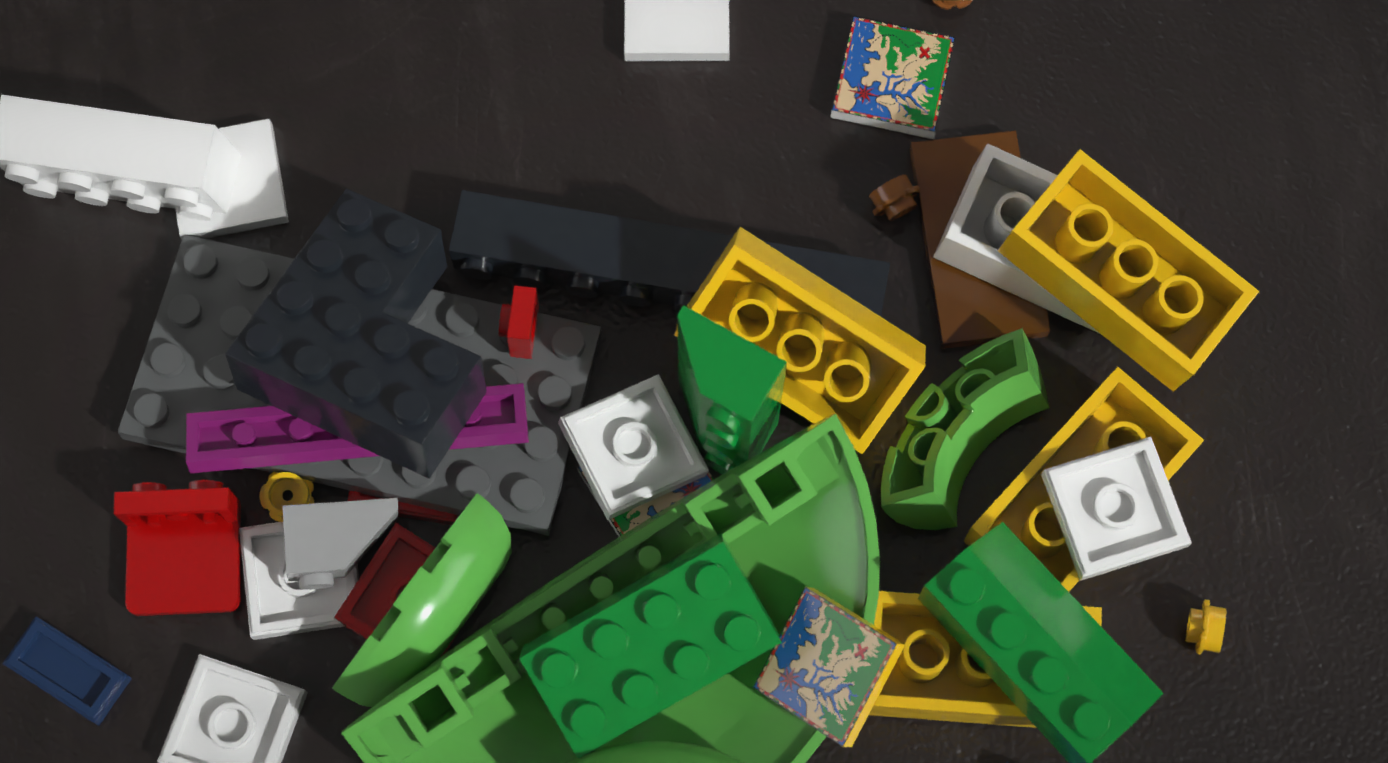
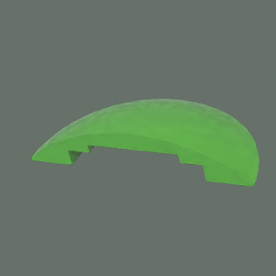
M834 413L731 469L588 556L439 657L342 730L341 733L364 763H565L577 758L519 659L522 647L722 533L763 604L779 636L805 587L817 589L874 625L879 596L880 567L876 517L868 484L859 459L837 415ZM771 648L595 750L629 742L674 741L714 749L735 757L744 763H806L826 738V735L753 688L773 649Z

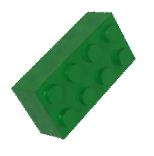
M720 533L524 645L519 659L576 757L581 758L782 642L775 625L725 538Z

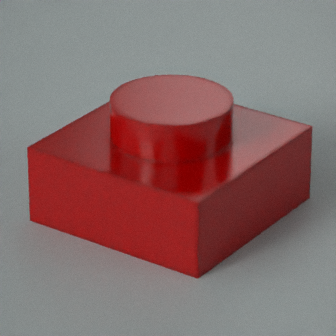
M514 286L512 305L502 304L499 320V337L507 338L510 357L532 359L539 311L536 288Z

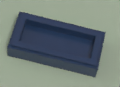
M38 617L33 619L2 663L98 726L132 679Z

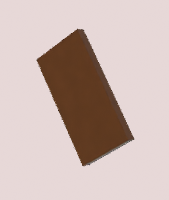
M1016 130L911 142L910 155L915 186L918 185L920 187L917 199L941 349L985 344L1021 328L1028 339L1048 337L1050 333L1047 309L933 257L972 168L987 143L1021 158Z

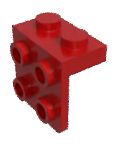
M198 480L190 482L188 489L167 490V486L164 484L147 482L134 484L130 492H114V515L127 526L125 605L130 613L135 616L232 612L238 608L240 604L241 542L239 528H241V502L228 487L223 488V483L219 481Z

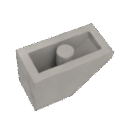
M387 498L282 506L288 582L299 581L300 589H324L334 586V578H345L398 519V499Z

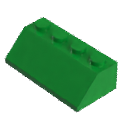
M683 305L677 315L679 384L697 448L701 454L705 455L703 458L705 464L723 475L760 454L778 425L787 362Z
M1004 522L968 546L923 587L918 597L919 601L1068 763H1092L1164 694Z

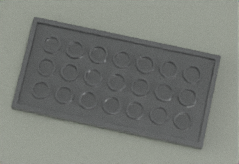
M183 235L118 429L122 439L186 453V413L271 406L237 390L225 353L294 260L293 258ZM432 289L408 324L480 355L486 386L524 383L529 443L448 450L430 479L381 456L255 467L252 469L269 473L291 472L313 483L356 491L384 499L397 498L399 502L459 516L476 493H478L502 515L507 527L549 536L571 453V448L558 422L560 417L583 407L602 335L601 326L538 313L532 359L510 357L507 338L499 337L501 304Z

